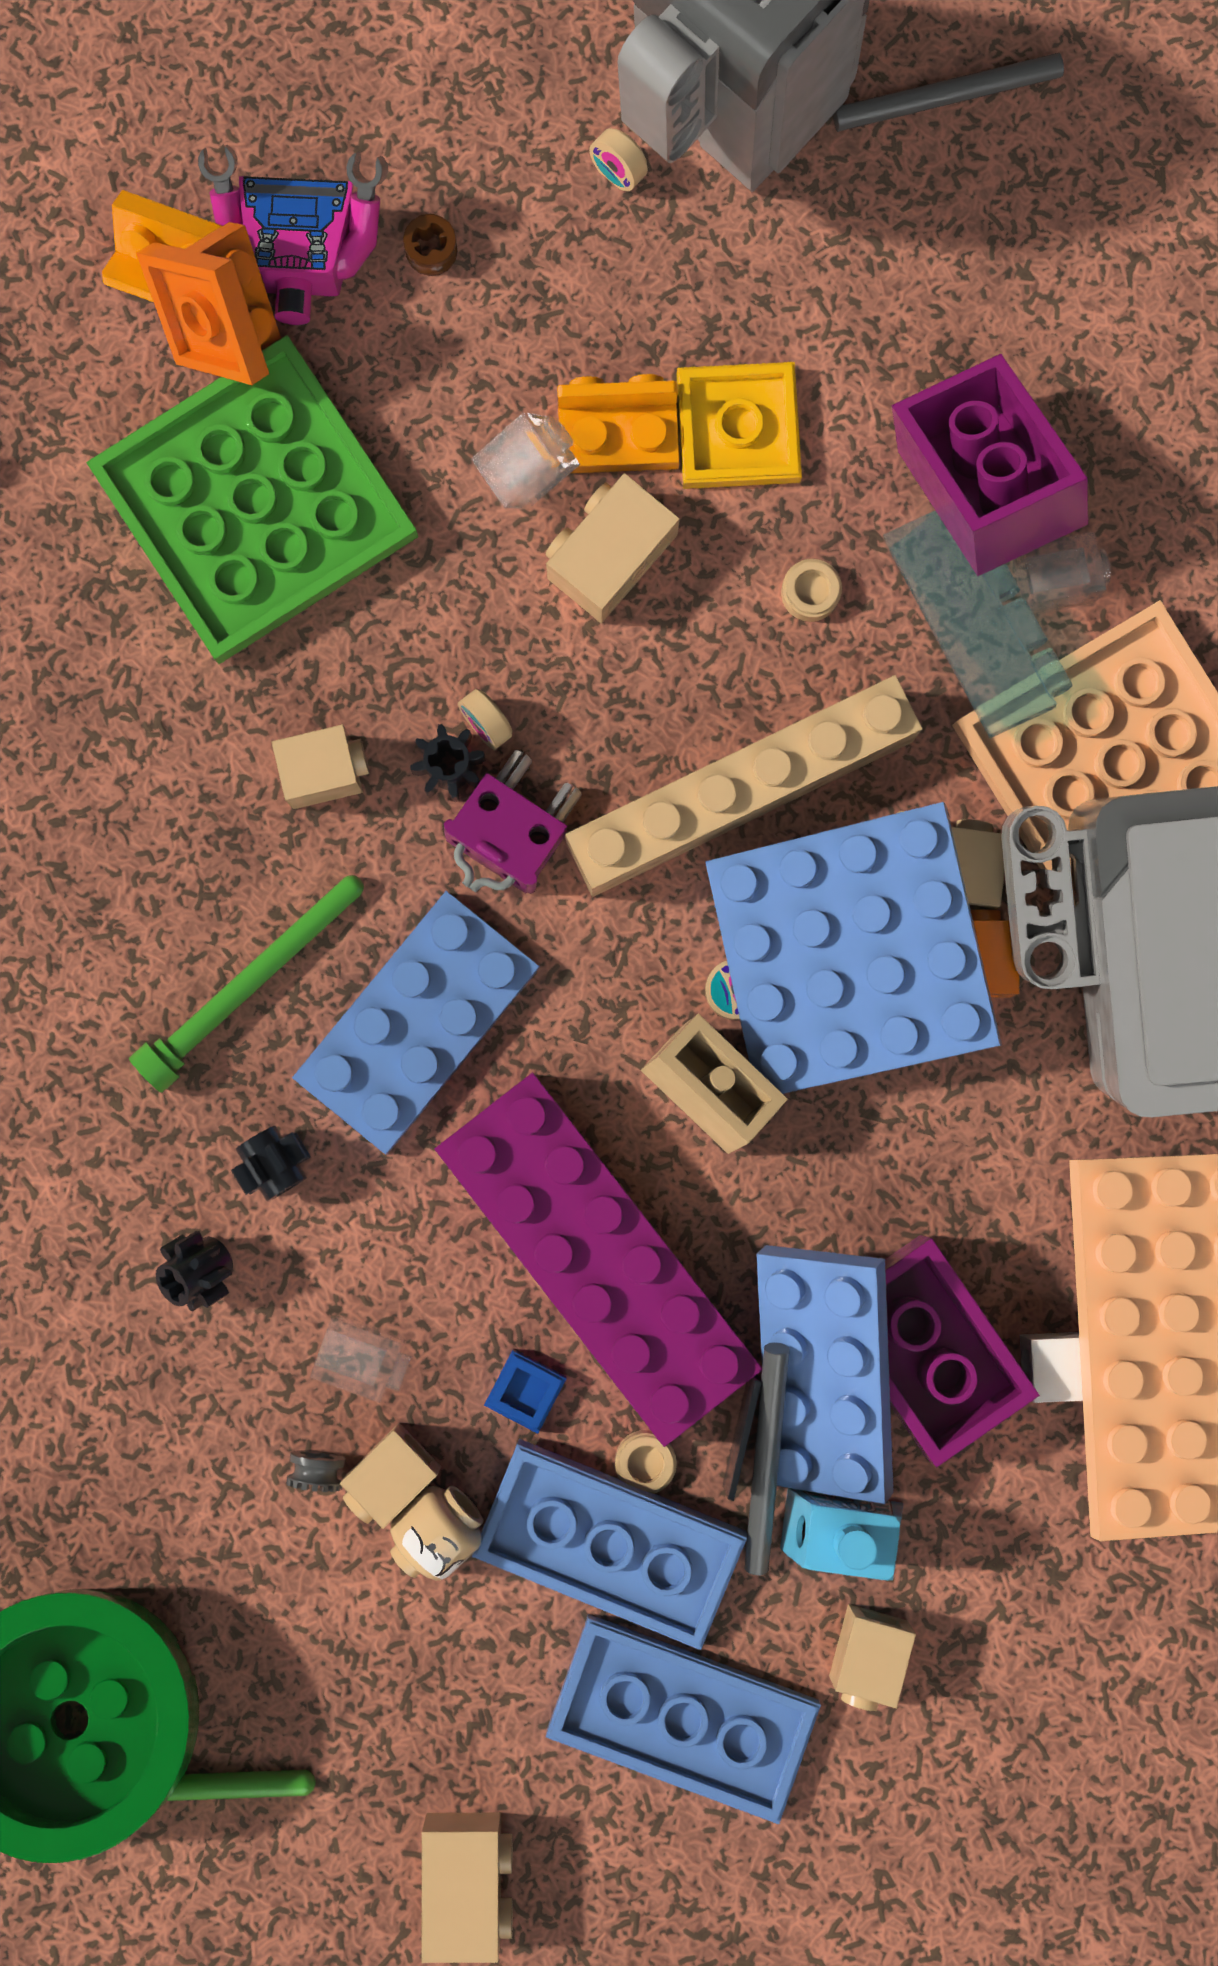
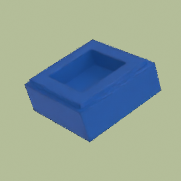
M513 1349L484 1406L538 1434L567 1377Z

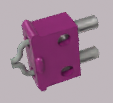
M519 750L513 752L496 778L486 773L455 819H448L444 823L446 841L456 847L454 859L456 864L465 873L462 883L474 892H477L483 886L494 890H505L513 885L525 894L534 893L537 877L565 837L567 825L563 822L582 795L576 787L556 817H553L571 792L572 784L564 783L546 811L515 792L513 789L532 763V760L526 754L514 770L523 756V752ZM514 770L508 781L505 783L511 772ZM486 801H492L498 807L495 810L486 811L480 805ZM535 834H542L548 841L544 844H535L530 838ZM463 853L503 878L504 881L498 882L490 878H480L473 882V869L464 860Z

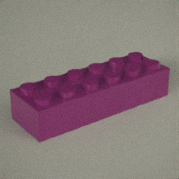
M533 1072L434 1148L663 1447H666L762 1371V1367Z

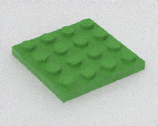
M288 335L262 351L269 375L254 385L220 377L86 462L218 665L419 537L416 528Z

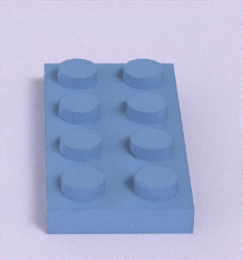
M445 891L294 1074L292 1079L385 1155H388L537 973L540 966L450 893Z
M766 1245L756 1254L762 1365L764 1346L766 1344L782 1343L790 1349L777 1486L886 1504L893 1494L885 1259Z

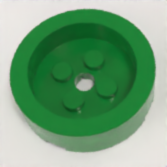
M69 1589L23 1600L0 1611L1 1853L25 1861L39 1863H64L102 1853L121 1843L141 1828L166 1803L184 1776L193 1755L199 1727V1696L195 1675H192L187 1659L177 1643L178 1639L156 1615L138 1603L105 1591ZM76 1701L86 1709L89 1719L87 1728L82 1735L67 1738L58 1729L55 1712L63 1702Z

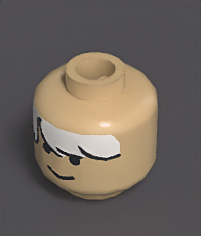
M451 1485L446 1490L438 1486L426 1487L391 1521L390 1532L395 1546L390 1550L391 1555L397 1565L412 1578H416L421 1573L435 1581L443 1580L449 1577L480 1547L481 1532L479 1526L483 1523V1518L473 1502L457 1487Z

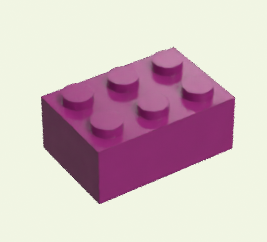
M1002 354L996 355L891 405L898 453L977 577L1088 525L1087 476Z
M919 1235L885 1259L890 1406L923 1455L937 1468L1040 1395L933 1239Z

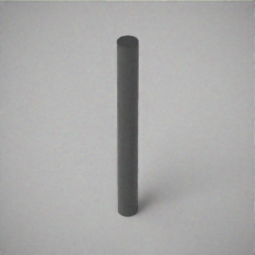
M1055 53L841 105L832 115L835 128L839 132L1061 78L1064 75V63L1061 54Z
M775 1342L764 1346L744 1565L746 1572L757 1576L764 1575L769 1571L790 1351L789 1347L785 1344Z

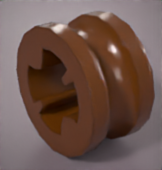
M424 214L416 217L408 224L404 232L403 242L406 258L411 267L418 273L427 276L441 275L448 271L455 263L458 253L455 231L450 222L439 215ZM433 234L439 235L443 251L432 249L428 256L422 255L420 243L417 241L419 239L429 241Z

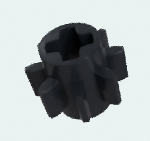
M438 724V737L429 743L424 739H416L415 743L418 749L424 754L423 761L410 765V769L413 775L422 776L429 774L430 779L426 783L424 790L427 796L432 797L439 788L449 791L454 802H458L460 796L458 788H461L466 783L472 787H477L480 783L478 776L472 772V765H479L485 762V753L479 750L468 752L467 747L471 743L472 738L470 730L465 729L457 738L448 735L443 724ZM445 751H452L457 760H463L455 763V774L450 776L444 775L441 767L433 766L442 762L441 753Z
M272 1126L253 1136L235 1149L243 1163L233 1168L231 1172L245 1195H251L260 1190L265 1200L269 1202L307 1178L299 1164L305 1162L311 1156L297 1133L292 1132L283 1138L277 1127Z
M195 1231L187 1237L182 1234L160 1248L163 1257L167 1261L157 1268L156 1282L161 1293L170 1303L176 1306L187 1304L189 1310L193 1312L202 1305L208 1308L229 1294L226 1285L222 1281L232 1275L233 1261L227 1248L218 1239L210 1236L202 1238L200 1231Z

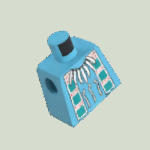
M788 1488L780 1549L802 1568L886 1581L893 1580L903 1503L887 1501L886 1504ZM805 1521V1538L802 1539L803 1524Z

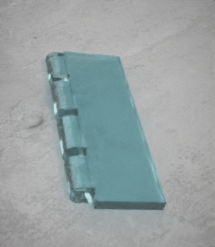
M936 511L930 512L884 534L883 539L989 738L995 737L1056 708L1057 703L1054 698L1068 691L1073 684L1053 648L1045 649L1032 655V657L1030 656L1029 652L1044 645L1048 639L1025 598H1019L1004 606L1002 605L1003 602L1013 598L1020 591L1007 564H1003L977 577Z

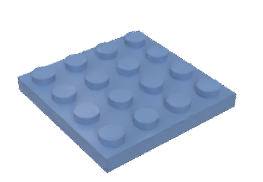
M944 802L705 861L749 1062L782 1094L1002 1046L947 806Z

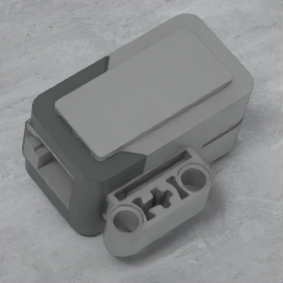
M633 0L635 29L623 44L617 61L621 120L668 163H673L679 159L698 140L703 150L753 192L773 170L776 173H780L847 99L850 86L857 74L867 18L865 13L868 12L870 0Z
M1218 786L1088 800L1082 802L1074 809L1069 818L1068 830L1062 817L1049 807L1026 806L1016 809L1004 822L1001 835L1012 957L1016 971L1024 980L1043 989L1083 987L1090 1073L1093 1082L1100 1091L1127 1110L1140 1117L1151 1118L1218 1111ZM1036 816L1047 825L1049 837L1043 848L1031 853L1020 844L1018 834L1021 824L1028 817ZM1052 860V870L1039 869L1041 886L1052 889L1054 893L1053 900L1043 903L1042 913H1039L1037 906L1026 904V893L1036 891V873L1030 870L1021 872V861L1042 863ZM1073 888H1074V893H1076V894L1074 895L1075 905H1074V899H1073ZM1052 942L1059 950L1060 963L1051 974L1038 976L1031 968V954L1038 945Z

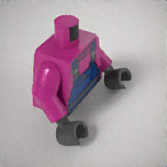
M225 146L228 169L226 172L217 173L209 167L208 154L205 147L198 157V166L204 177L214 183V189L210 190L209 194L215 223L222 226L228 222L245 225L266 293L276 294V320L290 325L307 324L310 322L311 296H338L343 280L354 277L375 249L381 199L375 194V188L386 179L389 172L388 163L383 156L377 157L375 177L373 180H368L362 176L359 169L361 161V151L349 158L346 166L347 176L350 181L239 176L238 188L232 185L230 177L237 168L238 158L235 151L230 146Z

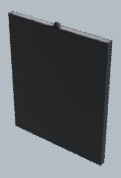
M758 1374L746 1382L723 1480L728 1500L734 1501L762 1382Z

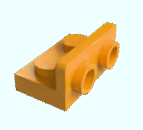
M121 190L112 204L115 252L102 270L103 283L153 302L136 253L153 242L185 249L222 227V225Z
M642 374L630 378L628 382L605 383L601 378L585 376L571 380L569 385L557 386L561 474L679 469L677 381H664V378L659 375Z

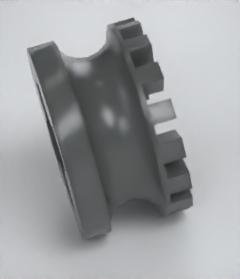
M310 1450L290 1452L289 1460L295 1464V1471L293 1474L287 1475L286 1484L288 1486L308 1490L309 1485H313L312 1491L317 1492L318 1486H320V1491L322 1492L342 1490L341 1480L337 1478V1471L339 1468L345 1467V1457L333 1453Z

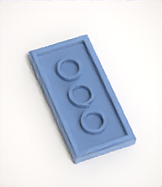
M519 1439L482 1529L481 1545L473 1553L472 1557L701 1650L747 1540V1531L657 1494L628 1485L618 1478Z
M588 1614L546 1730V1738L780 1824L821 1704L818 1699Z

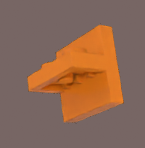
M228 222L185 249L153 242L136 253L176 365L249 385H254L269 375L262 350L281 337L245 225Z

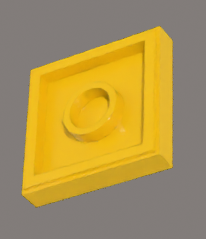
M795 362L677 368L683 489L801 482L802 470Z

